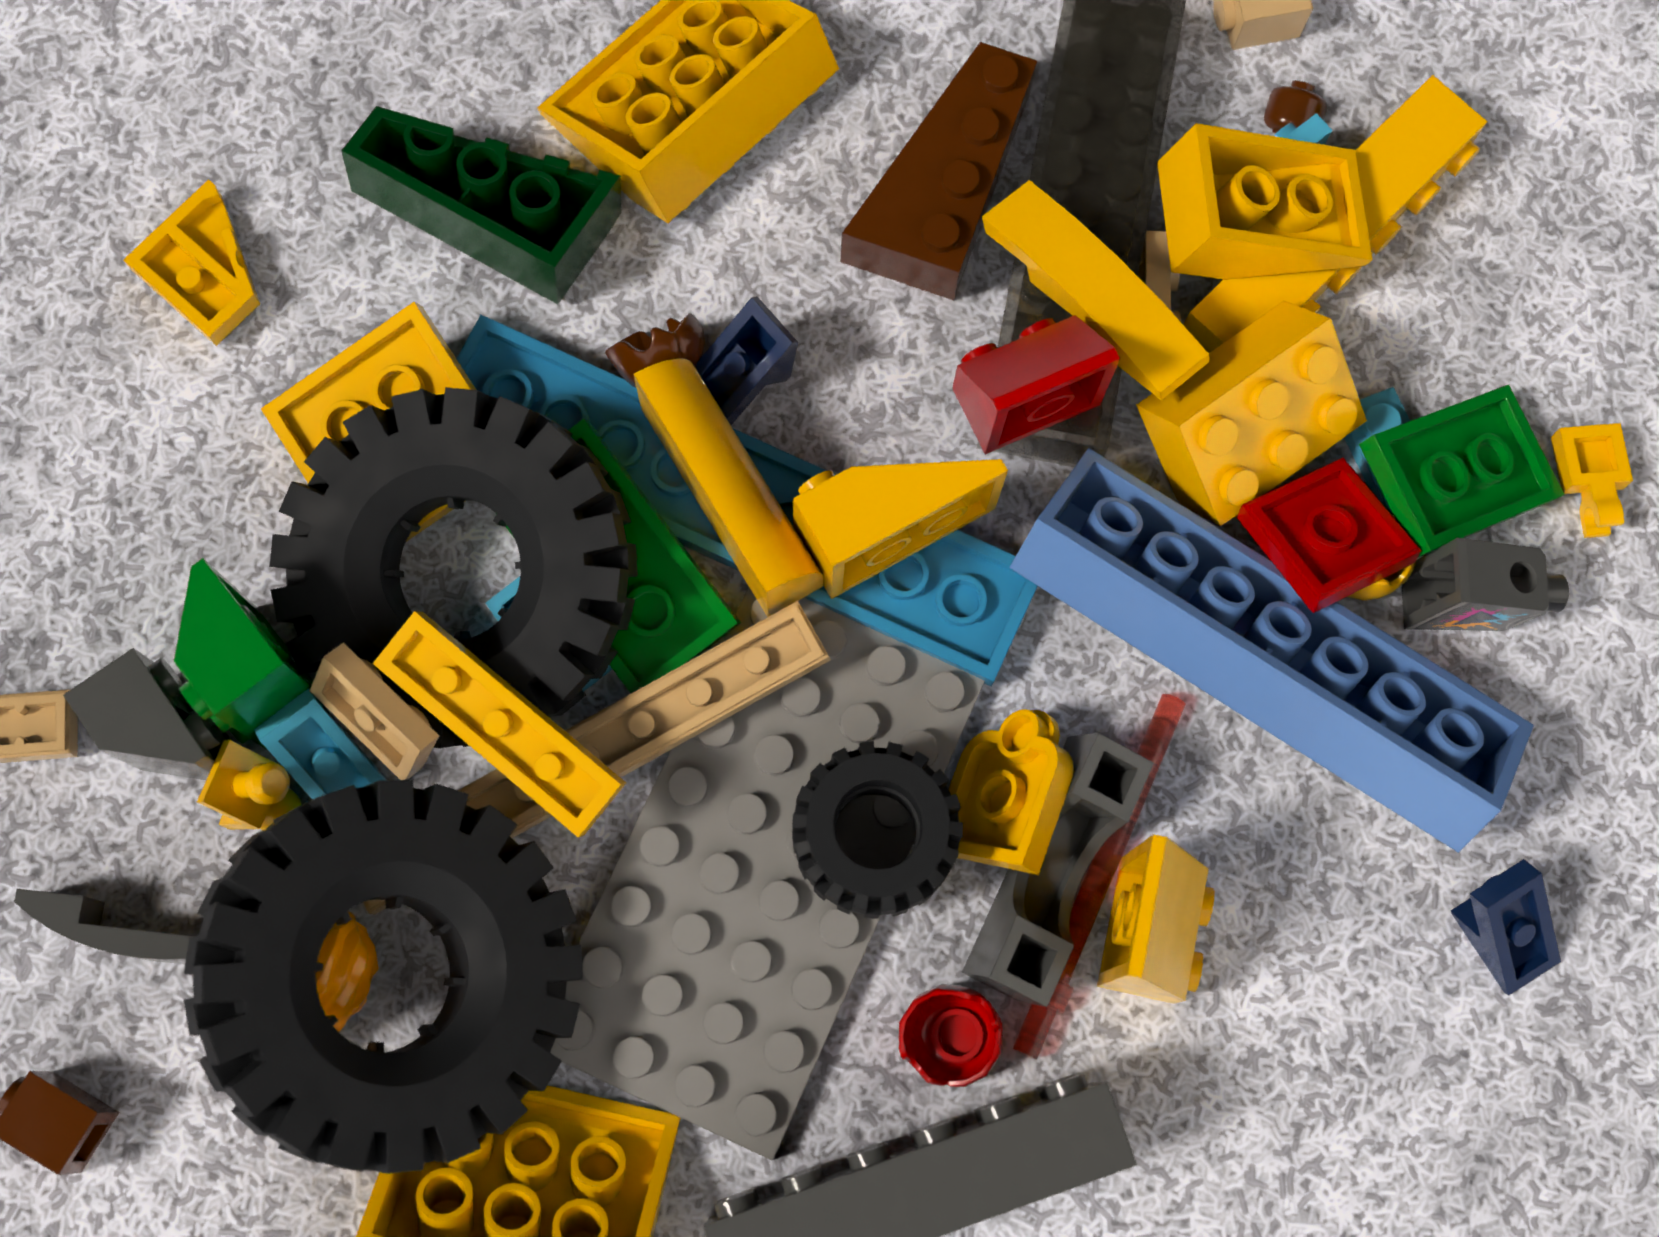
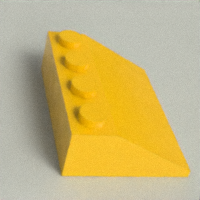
M660 0L538 106L537 109L554 128L599 170L620 175L621 191L633 202L664 222L669 223L680 212L687 209L722 174L729 171L762 138L771 133L802 102L813 95L823 83L839 70V67L817 14L789 0Z
M547 1086L545 1091H528L521 1099V1102L528 1111L502 1135L486 1133L480 1137L478 1142L481 1149L450 1163L436 1161L425 1163L424 1170L391 1174L379 1172L356 1237H654L681 1118L672 1113L553 1086Z

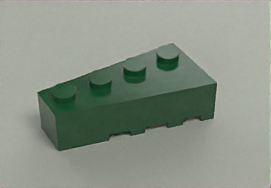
M378 106L373 109L341 150L352 192L557 305L621 215L620 175L599 170L597 175L570 168V161L547 154H545L544 160L510 151L508 143L486 137L484 142L474 141L454 135L452 127Z

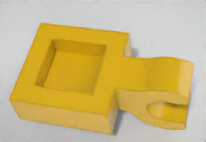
M1621 423L1559 428L1551 436L1559 480L1564 494L1581 493L1579 513L1584 538L1610 536V526H1621L1624 524L1623 507L1618 498L1617 490L1625 489L1633 481Z

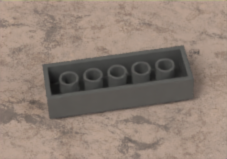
M1084 1073L1076 1076L1072 1074L1038 1086L1037 1090L1041 1100L1022 1106L1019 1096L1015 1098L1011 1096L974 1109L977 1122L956 1129L954 1120L949 1121L946 1119L910 1132L914 1145L890 1153L888 1144L881 1142L847 1154L846 1157L850 1168L824 1177L821 1165H816L783 1177L781 1181L784 1189L783 1192L759 1200L755 1187L718 1200L717 1204L714 1205L717 1215L710 1217L703 1227L706 1237H940L1134 1167L1137 1163L1108 1083H1087Z

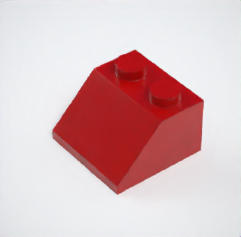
M1076 315L1058 323H1055L1052 318H1047L1023 330L1018 340L997 348L995 343H988L967 353L961 359V364L957 365L952 389L986 455L1099 406L1115 373L1120 357L1113 345Z

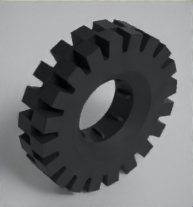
M445 387V394L436 395L420 389L391 396L393 407L387 410L370 405L343 421L349 434L341 441L325 437L304 461L315 472L308 485L291 481L279 509V512L294 518L289 536L273 534L269 567L286 568L287 585L271 590L277 622L294 623L298 636L285 643L300 672H317L323 657L343 642L360 659H365L373 664L413 613L405 600L400 583V578L404 577V571L400 570V560L410 533L412 531L418 532L421 528L418 523L430 512L448 504V508L458 510L464 508V501H477L493 510L497 514L493 521L497 525L508 526L513 534L520 555V562H515V569L521 570L520 581L509 609H500L498 614L501 616V619L495 625L472 638L470 631H455L454 638L549 718L561 716L586 696L582 689L591 679L602 678L618 653L611 645L618 630H628L635 599L627 597L628 578L638 577L636 544L627 542L624 525L631 523L621 493L610 489L604 478L609 472L588 447L578 444L571 437L573 433L547 416L501 396L495 398L478 390ZM376 667L383 681L407 705L416 707L425 715L431 728L439 735L433 748L469 746Z
M378 780L355 788V785H351L319 796L274 819L272 825L264 831L252 835L228 860L232 866L224 877L212 882L197 912L204 919L199 935L189 938L184 974L193 975V998L184 1000L189 1035L200 1036L206 1056L198 1061L215 1092H226L236 1105L231 1112L256 1135L270 1137L280 1144L278 1149L309 1162L327 1164L335 1168L359 1172L364 1170L376 1171L387 1174L424 1170L425 1163L433 1161L450 1163L481 1149L478 1142L480 1137L486 1133L502 1135L528 1111L521 1102V1099L528 1091H545L562 1060L550 1053L555 1039L572 1038L580 1004L565 1000L567 981L583 980L581 945L565 946L562 927L576 922V918L566 889L550 892L543 880V877L554 867L535 841L519 845L510 836L517 824L493 806L487 805L474 809L466 805L468 793L439 784H434L424 789L413 788V780ZM367 900H385L386 909L390 910L401 908L403 904L421 914L433 926L429 931L432 936H440L449 962L450 975L449 978L444 979V986L449 987L439 1015L432 1024L421 1025L417 1029L421 1036L404 1047L389 1052H384V1042H368L367 1049H364L340 1034L333 1026L338 1019L335 1015L325 1014L316 987V972L323 971L324 965L323 963H317L318 956L327 934L335 923L337 925L348 923L352 919L348 911Z

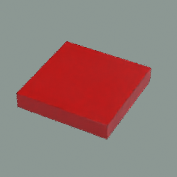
M1344 457L1243 504L1237 516V519L1312 613L1414 564L1422 551Z

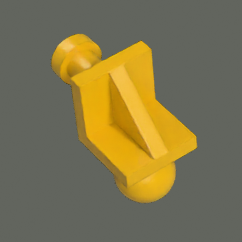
M231 740L223 741L197 800V803L223 814L218 825L229 830L261 829L264 831L274 823V819L301 805L297 794L289 788V776L283 766Z

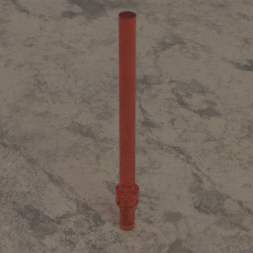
M1162 694L1137 754L1154 762V765L1129 822L1114 832L1096 853L1072 906L1069 931L1074 947L1047 1007L1031 1004L1012 1048L1014 1051L1031 1059H1038L1056 1013L1064 1014L1074 990L1069 985V982L1186 703L1173 695Z

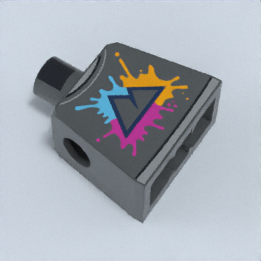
M1456 538L1416 560L1413 572L1408 580L1401 585L1404 629L1506 631L1546 614V612H1561L1565 608L1569 597L1567 579L1560 574H1547L1546 555L1540 548L1466 538Z

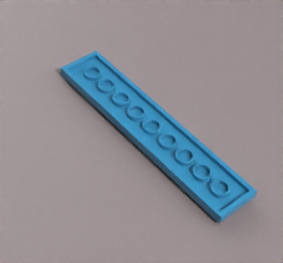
M479 316L457 357V361L476 390L495 398L501 396L538 412L567 430L571 429L582 419L588 420L681 544L738 570L642 412L636 387L610 372L486 316ZM733 428L793 525V498L800 495L798 489L813 476L827 470ZM956 530L833 599L830 598L824 586L804 598L984 680V684L992 687L1038 586L1009 568L1016 557L1015 555L960 530Z

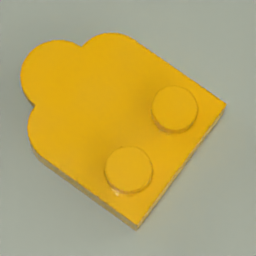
M1027 709L1015 711L1005 719L999 731L987 730L972 738L964 748L949 786L951 795L957 793L961 806L958 812L959 822H963V837L959 843L957 858L1039 875L1074 771L1070 754L1058 746L1060 738L1059 726L1056 720L1044 711Z

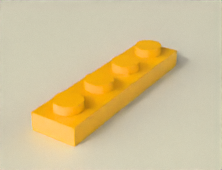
M414 611L373 662L379 670L578 838L587 833L626 784L615 772L423 611Z

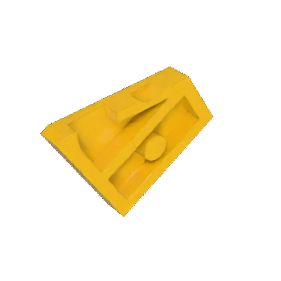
M209 179L123 259L139 278L215 346L225 339L260 305L223 197L215 184Z

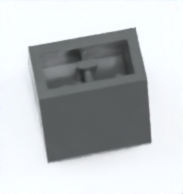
M134 648L63 695L99 750L142 771L207 780L223 741L231 740L228 734L224 733L216 724L211 726L207 720L201 718L184 698L179 687L188 680L182 672L176 674L163 658L153 662Z

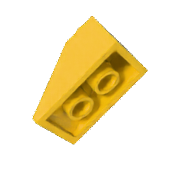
M1195 123L1157 161L1170 268L1173 273L1226 280L1366 266L1373 260L1356 152L1353 149Z
M1001 459L852 466L837 475H834L832 470H827L813 476L798 489L800 495L793 498V527L822 572L823 586L830 598L833 599L996 509L1008 469Z
M1153 834L1120 858L1097 987L1175 1004L1186 1001L1187 991L1195 992L1198 988L1203 968V953L1194 951L1199 925L1206 927L1209 923L1215 892L1214 888L1206 886L1208 868L1168 837Z

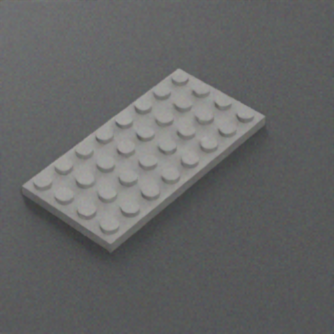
M749 587L735 614L741 624L726 634L722 643L767 618ZM802 598L798 602L831 660L670 750L578 945H581L583 980L567 981L565 1000L580 1004L572 1038H556L550 1053L562 1060L563 1063L772 1161L881 917L880 915L878 919L864 918V914L850 912L849 915L837 910V905L827 899L823 901L814 892V887L808 879H804L798 867V860L794 853L792 841L793 814L802 786H806L810 780V773L819 763L824 766L832 759V753L844 747L847 752L857 750L859 743L874 741V747L887 748L888 742L903 745L901 751L912 756L918 751L929 758L927 765L933 771L937 772L941 769L944 773L985 682L974 675L806 598ZM870 794L858 797L845 805L837 820L836 835L841 850L853 862L871 869H886L896 866L908 856L916 838V827L910 813L898 801L884 795Z

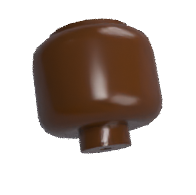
M1295 80L1292 81L1291 86H1280L1271 92L1264 114V122L1272 129V133H1277L1289 123L1299 127L1316 113L1324 120L1327 104L1320 95L1314 93V85Z

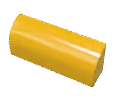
M670 359L634 373L642 412L766 616L769 617L822 588V572L693 363L687 359Z

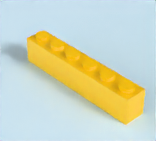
M1434 75L1355 150L1371 251L1375 255L1383 250L1400 231L1402 226L1396 220L1407 209L1416 216L1436 196L1441 187L1435 181L1446 170L1454 177L1457 176L1480 151V148L1473 142L1488 121ZM1362 266L1223 279L1189 312L1183 325L1202 347L1210 353L1283 301L1318 313L1321 306L1315 300L1327 288L1338 294L1355 277Z

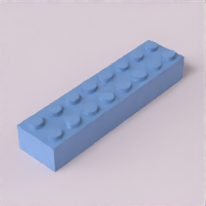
M1090 448L1087 449L1041 512L1009 567L1458 853L1503 808L1534 727L1532 723L1341 604L1335 602L1312 613L1272 561Z

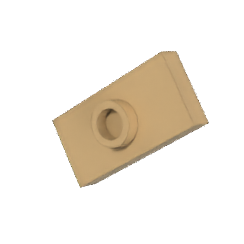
M69 690L0 695V763L78 757V717L63 696Z

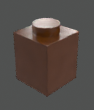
M29 1071L26 1077H20L14 1081L0 1099V1140L57 1175L82 1173L120 1112L55 1072Z

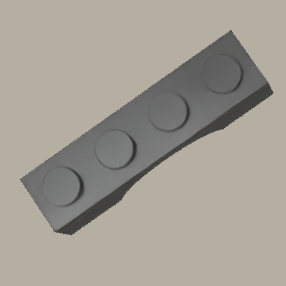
M1100 733L1067 737L1063 749L1072 758L1074 766L1073 777L1039 875L1008 869L962 970V973L1016 1001L1043 1007L1048 1006L1074 947L1069 931V921L1073 901L1080 882L1092 859L1106 840L1129 822L1154 765V762Z

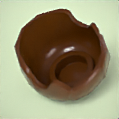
M689 313L681 322L674 318H669L667 320L668 331L654 327L651 330V337L644 331L633 333L609 347L605 354L621 376L633 387H636L634 373L662 361L679 358L687 359L695 367L702 357L705 338L702 325L692 313Z

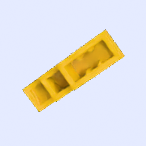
M1028 180L982 216L986 234L1027 266L1030 282L1072 316L1076 315L1113 345L1120 357L1118 366L1161 401L1210 362L1209 353L1156 294L1075 216L1032 181Z

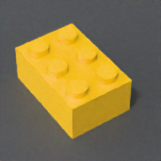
M1286 301L1275 306L1210 352V362L1162 401L1154 394H1151L1136 404L1178 502L1220 527L1238 515L1243 504L1271 491L1367 421L1331 318Z

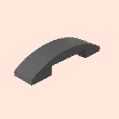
M26 889L16 890L14 902L47 928L68 939L91 948L118 955L156 962L185 964L189 938L194 936L100 926L105 904L103 901L79 895Z

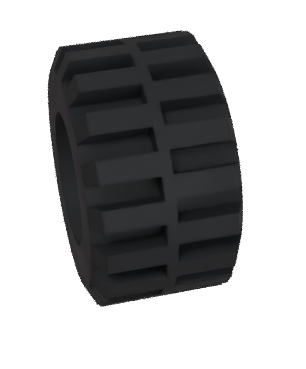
M874 741L861 742L857 750L847 752L844 747L832 753V759L824 766L819 763L810 773V780L805 787H801L796 799V808L792 822V841L794 853L798 860V867L804 879H808L814 887V892L823 901L826 899L837 905V910L849 915L850 912L864 914V918L878 919L880 915L892 914L894 917L906 913L908 909L916 905L920 906L942 885L959 854L958 847L963 837V822H959L958 812L961 806L957 793L951 795L947 787L949 779L941 769L935 772L927 765L928 757L916 751L914 756L901 751L903 747L901 744L888 742L887 748L874 747ZM870 794L890 797L902 804L912 816L916 827L915 843L909 855L896 866L886 869L863 867L849 859L841 850L836 835L837 820L845 805L858 797Z

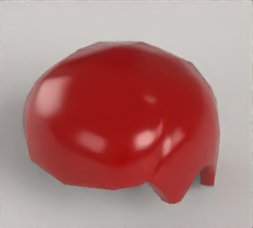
M940 984L917 995L899 1021V1051L901 1058L908 1061L922 1078L930 1084L966 1087L986 1077L1002 1053L1003 1030L1001 1018L993 1005L978 991L967 986Z

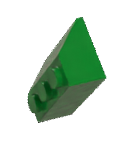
M202 558L191 566L173 661L188 680L179 687V690L201 718L207 720L210 717L224 733L230 730L242 744L251 739L267 750L259 741L254 729L305 690H310L313 679L307 672H300L283 640L260 610L205 559Z

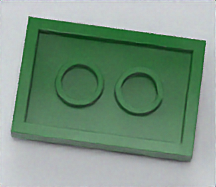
M1509 384L1374 434L1359 444L1396 521L1422 550L1418 557L1428 554L1456 538L1469 537L1546 505L1565 495Z

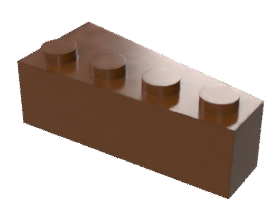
M983 42L977 45L842 232L841 263L954 301L983 223L982 216L987 212L1028 101L1037 60Z

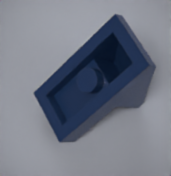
M751 297L699 359L695 368L730 425L735 422L766 385L786 382L791 377L798 341L758 297Z
M1525 859L1501 874L1489 878L1482 886L1469 893L1470 898L1450 910L1503 992L1508 996L1561 962L1542 873Z

